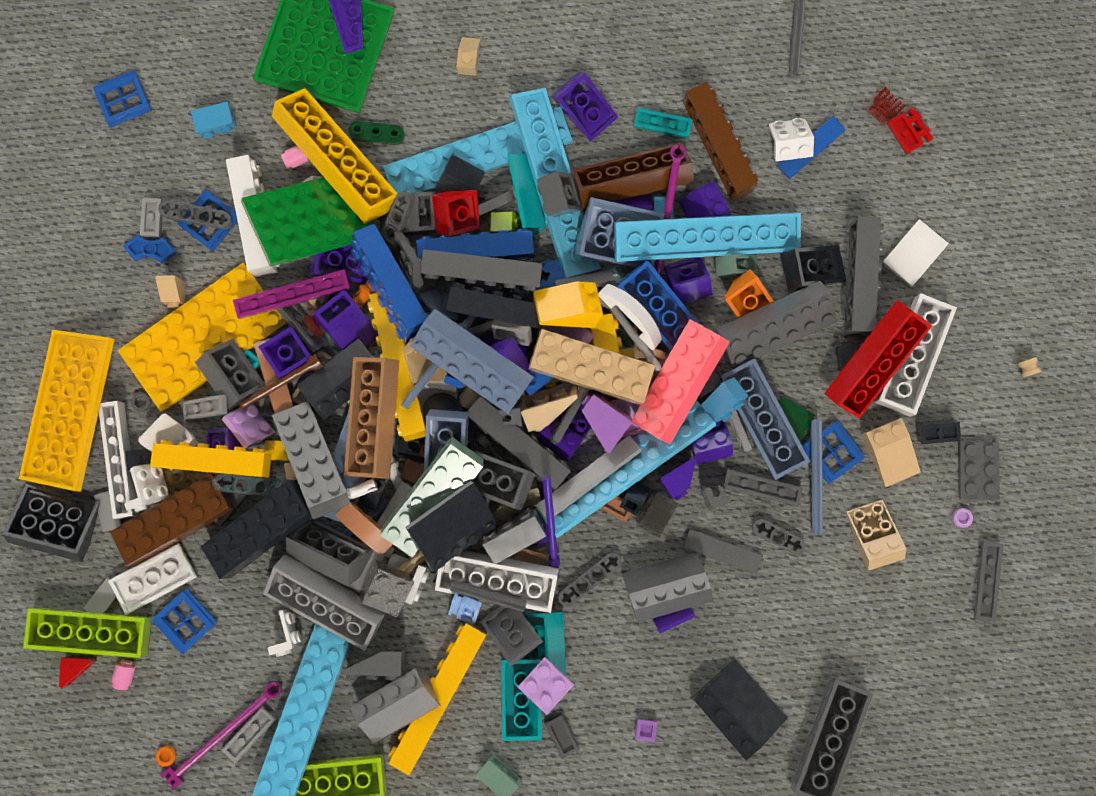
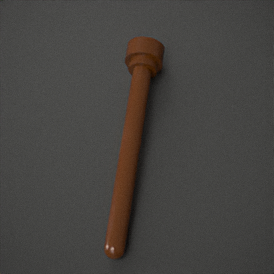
M316 353L310 356L307 363L241 401L239 403L240 408L248 407L309 370L321 369L324 365L320 357Z

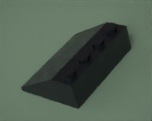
M471 480L405 528L420 556L434 572L442 568L452 558L459 556L467 547L474 545L485 534L492 532L498 525L483 497Z
M26 483L2 535L10 544L83 562L91 543L100 502Z
M735 658L691 697L746 761L762 748L787 720L786 716Z

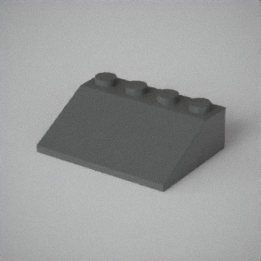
M696 552L622 573L637 623L713 601L711 585Z

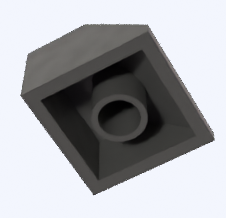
M557 171L537 179V188L540 195H542L543 209L547 216L556 217L582 211L573 174Z

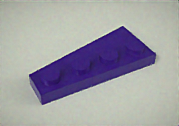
M329 0L345 54L362 50L361 0Z

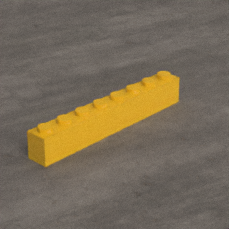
M377 293L370 294L368 307L370 313H373L375 318L372 319L374 330H377L379 335L376 336L378 347H381L383 352L380 354V358L399 360L395 419L398 418L400 424L397 425L399 437L403 436L406 442L425 437L426 424L419 395H417L407 410L401 406V403L415 386L411 381L402 350L406 345L402 339L400 340L397 337L395 325L388 321L387 311L384 307L380 306Z
M466 623L465 626L460 625L455 634L458 636L456 642H451L446 650L449 655L446 660L442 659L437 667L438 675L436 678L432 676L430 679L441 706L413 721L407 730L403 729L398 738L401 741L398 747L394 746L388 756L391 758L389 764L407 775H410L487 635L486 632L469 623Z

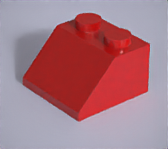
M476 190L447 191L432 195L436 233L452 236L480 228Z

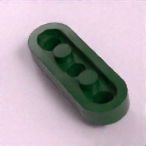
M354 121L348 128L349 135L355 141L399 145L405 138L403 129L398 125ZM356 128H361L360 132H354ZM374 130H379L378 134H373ZM398 132V135L393 137L392 133Z

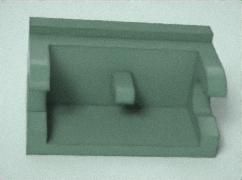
M494 754L490 756L475 775L498 796H511L522 781Z

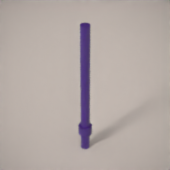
M544 476L543 486L550 551L548 561L550 567L559 568L560 556L557 553L551 477Z

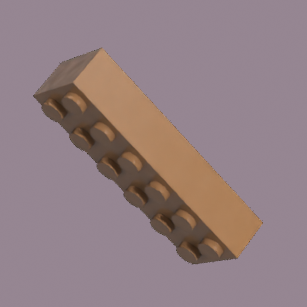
M353 357L344 476L390 479L399 360Z

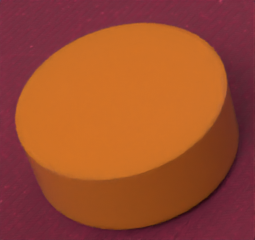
M163 746L156 752L155 758L160 766L167 767L175 762L177 753L173 747Z

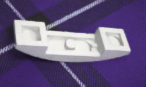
M607 284L598 293L599 297L610 308L617 305L642 331L639 338L653 351L662 338L651 315L631 295L620 288Z

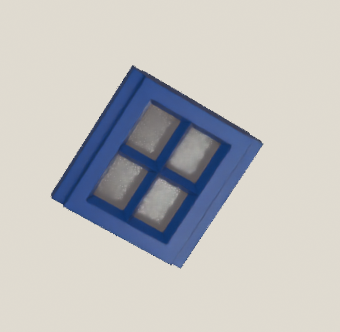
M135 70L93 86L110 128L152 111Z
M205 189L193 205L227 212L233 219L232 226L229 229L222 230L181 221L177 225L214 252L238 220L234 210ZM191 209L187 211L183 218H188L191 215ZM203 212L200 215V220L203 222L207 221L210 214ZM214 214V220L220 221L222 225L224 222L228 221L225 218V216L223 217V219L216 218Z
M838 420L822 431V477L827 484H830L865 458L864 454ZM810 439L802 447L811 461Z
M188 588L182 591L152 619L153 623L182 655L218 623Z

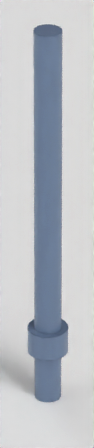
M468 315L459 326L469 331L468 328L477 316ZM435 363L430 365L401 403L403 408L408 409L439 368L438 365Z

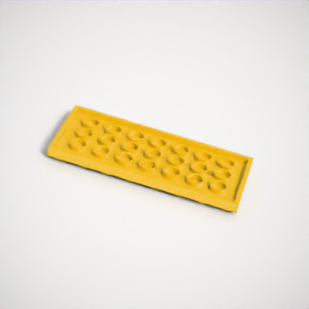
M244 263L234 268L117 350L160 412L163 413L207 382V379L195 364V361L206 351L234 339L244 353L246 349L250 351L254 348L253 343L266 340L288 324L277 310L243 319L237 318L233 303L234 299L264 292L255 277L247 270V266Z
M52 330L19 479L81 492L115 339Z

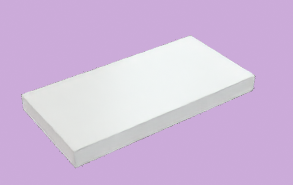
M178 543L108 580L125 615H128L197 578V575L181 544Z

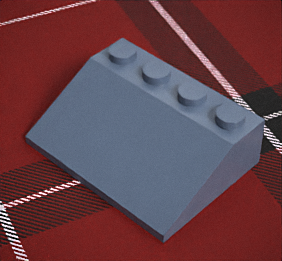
M591 197L578 234L574 255L636 268L644 260L615 261L614 222L664 219L665 214ZM647 260L652 266H654L655 260Z

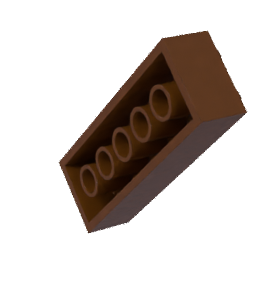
M705 82L686 91L683 104L690 118L693 119L692 122L731 201L734 202L754 191L758 184V177L755 171H751L748 165L750 164L748 156L743 154L740 149L741 143L739 138L734 137L732 133V124L729 120H726L724 108L721 103L718 104L715 98L716 92L714 88L710 87L708 82Z
M682 142L677 143L678 148L674 150L675 155L681 154L682 151L679 147L680 145L684 147ZM675 144L573 169V177L582 208L586 209L588 207L591 197L614 202L668 189L673 160L670 150ZM687 151L684 158L680 161L676 186L694 182L692 161Z
M210 474L113 529L110 533L126 566H136L236 509L226 493L220 477Z

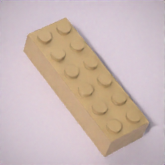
M541 329L528 370L641 405L644 404L655 365Z

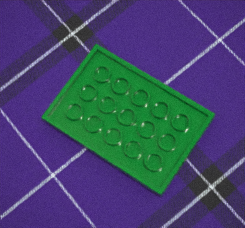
M324 177L241 198L242 206L270 267L351 245L353 232L374 224L373 221L364 224Z

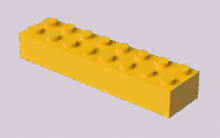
M306 88L275 101L272 112L273 119L364 224L390 212L398 193Z

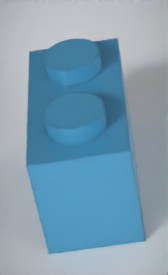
M228 102L191 111L195 131L200 137L211 138L214 134L230 133L232 129L237 128L232 107Z
M732 378L724 381L701 406L715 423L721 420L725 422L733 416L732 412L734 410L736 411L744 405L743 401L748 395L736 379Z

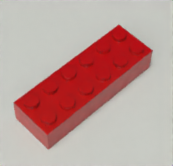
M896 300L824 394L836 405L860 419L933 325Z

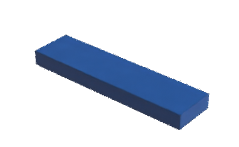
M832 116L813 133V157L783 160L777 167L790 180L845 132L846 129Z

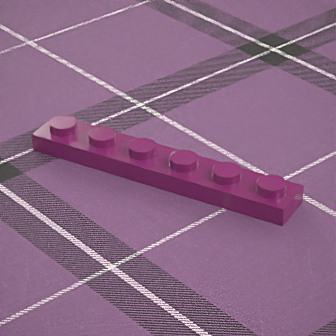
M344 269L234 299L233 303L237 318L243 319L335 294L343 290L346 291L350 289V285Z

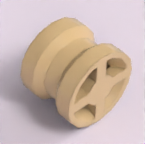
M1037 357L1018 363V366L1023 371V378L1042 372L1041 368L1037 366Z

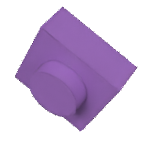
M638 718L635 739L655 742L658 722Z

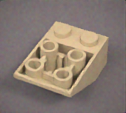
M883 499L846 511L858 549L868 571L905 559L906 547Z

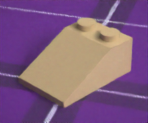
M566 382L537 391L532 396L529 394L524 395L521 414L528 431H540L557 418L578 398L579 385Z
M902 418L861 434L884 487L921 473L910 435Z

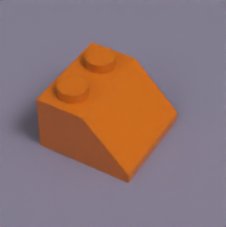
M751 269L733 281L724 297L737 318L774 302Z

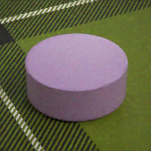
M960 508L952 514V521L957 527L965 528L972 524L973 515L968 509Z

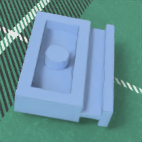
M455 593L448 615L455 614L457 619L475 625L482 603L476 598L467 596L462 598L458 596L459 593Z

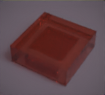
M308 314L303 318L313 334L321 336L325 333L313 316Z

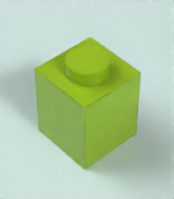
M491 213L492 233L496 234L501 230L517 232L521 228V219L516 213Z

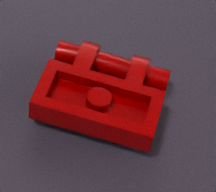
M914 107L907 111L910 118H907L906 114L902 113L887 122V126L906 155L924 145L922 137L925 138L927 143L934 139L930 133L931 129L929 126L926 127L921 119L922 115L920 112L917 113ZM913 123L916 124V126L919 129V132H916L915 128L912 125Z

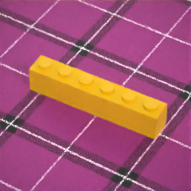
M161 440V444L153 443L150 467L269 478L272 454L265 453V449L253 448V452H248L245 447H234V450H228V446L216 445V449L209 448V444L198 443L197 447H191V443L179 442V445H173V441Z

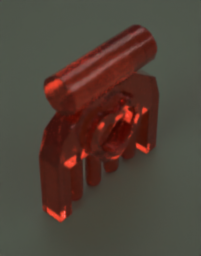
M886 87L875 97L873 105L867 110L882 125L888 119L896 117L906 106L903 104L895 111L902 102L899 101L892 108L898 99L895 98L891 102L890 100L894 97L892 94L887 100H884L890 94V91H887L880 97L888 89Z

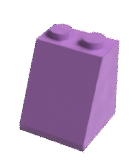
M593 390L591 393L588 392L582 401V412L605 451L610 453L631 425L632 416Z

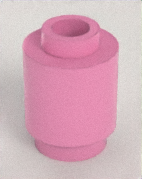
M298 146L285 150V153L281 154L287 168H295L309 161Z
M122 659L120 662H116L111 680L113 688L128 690L136 667L132 664V661Z

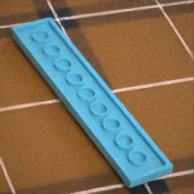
M546 88L510 95V103L536 188L538 186V178L557 171L571 173ZM537 188V192H538V195H539V198H540V201H541V205H542V208H543V203H544V202H543V198H542V195H540V193H539V191H538V188ZM583 209L579 212L556 217L547 216L544 211L558 261L565 277L570 278L599 270L598 259L574 255L578 234L584 219Z
M561 107L552 109L563 146L573 143ZM513 122L385 165L383 168L389 184L397 193L403 191L411 193L428 192L435 189L434 187L451 154L488 172L509 165L507 154L526 155L517 122Z
M801 213L614 222L615 261L788 252L795 248H801Z
M696 400L671 444L656 438L647 431H643L634 437L633 440L641 448L642 452L554 517L555 536L558 538L714 428L716 426L715 421ZM536 507V509L538 510V512L540 513V515L542 516V518H543V519L545 520V522L547 523V520L545 519V517L542 515V513H541V512L539 511V509Z
M316 623L252 796H296L350 646V642Z

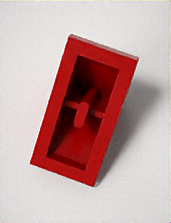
M62 657L60 661L59 687L63 689L71 685L97 659L95 657Z

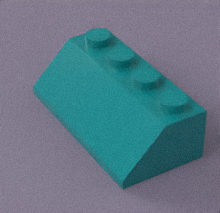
M507 154L522 229L532 231V235L546 232L545 226L548 225L545 215L542 213L541 201L527 155Z
M564 612L523 613L543 641L523 658L541 659L542 661L546 657L566 676Z
M505 658L501 660L502 741L542 740V710L518 688L541 662V659L521 658L512 666Z

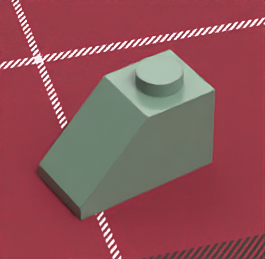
M730 254L715 257L717 276H741L749 269L754 274H758L756 255Z

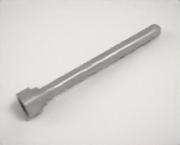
M600 298L601 305L611 310L649 363L655 365L654 369L656 371H660L662 368L661 364L639 338L638 333L617 305L610 308Z

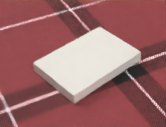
M919 219L882 264L912 287L949 243Z

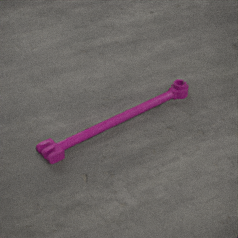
M678 144L672 146L670 150L673 160L664 209V219H671L680 161L686 154V150L682 145L679 147L682 151L681 154H674ZM656 259L654 269L660 276L664 259ZM661 276L662 279L666 282L667 277Z
M279 682L269 683L263 695L175 770L173 766H170L160 775L162 779L168 774L171 776L165 781L167 785L173 780L176 782L170 787L173 791L184 781L181 775L266 701L270 698L278 697L282 693V685L278 687L277 693H274L272 687L278 686Z

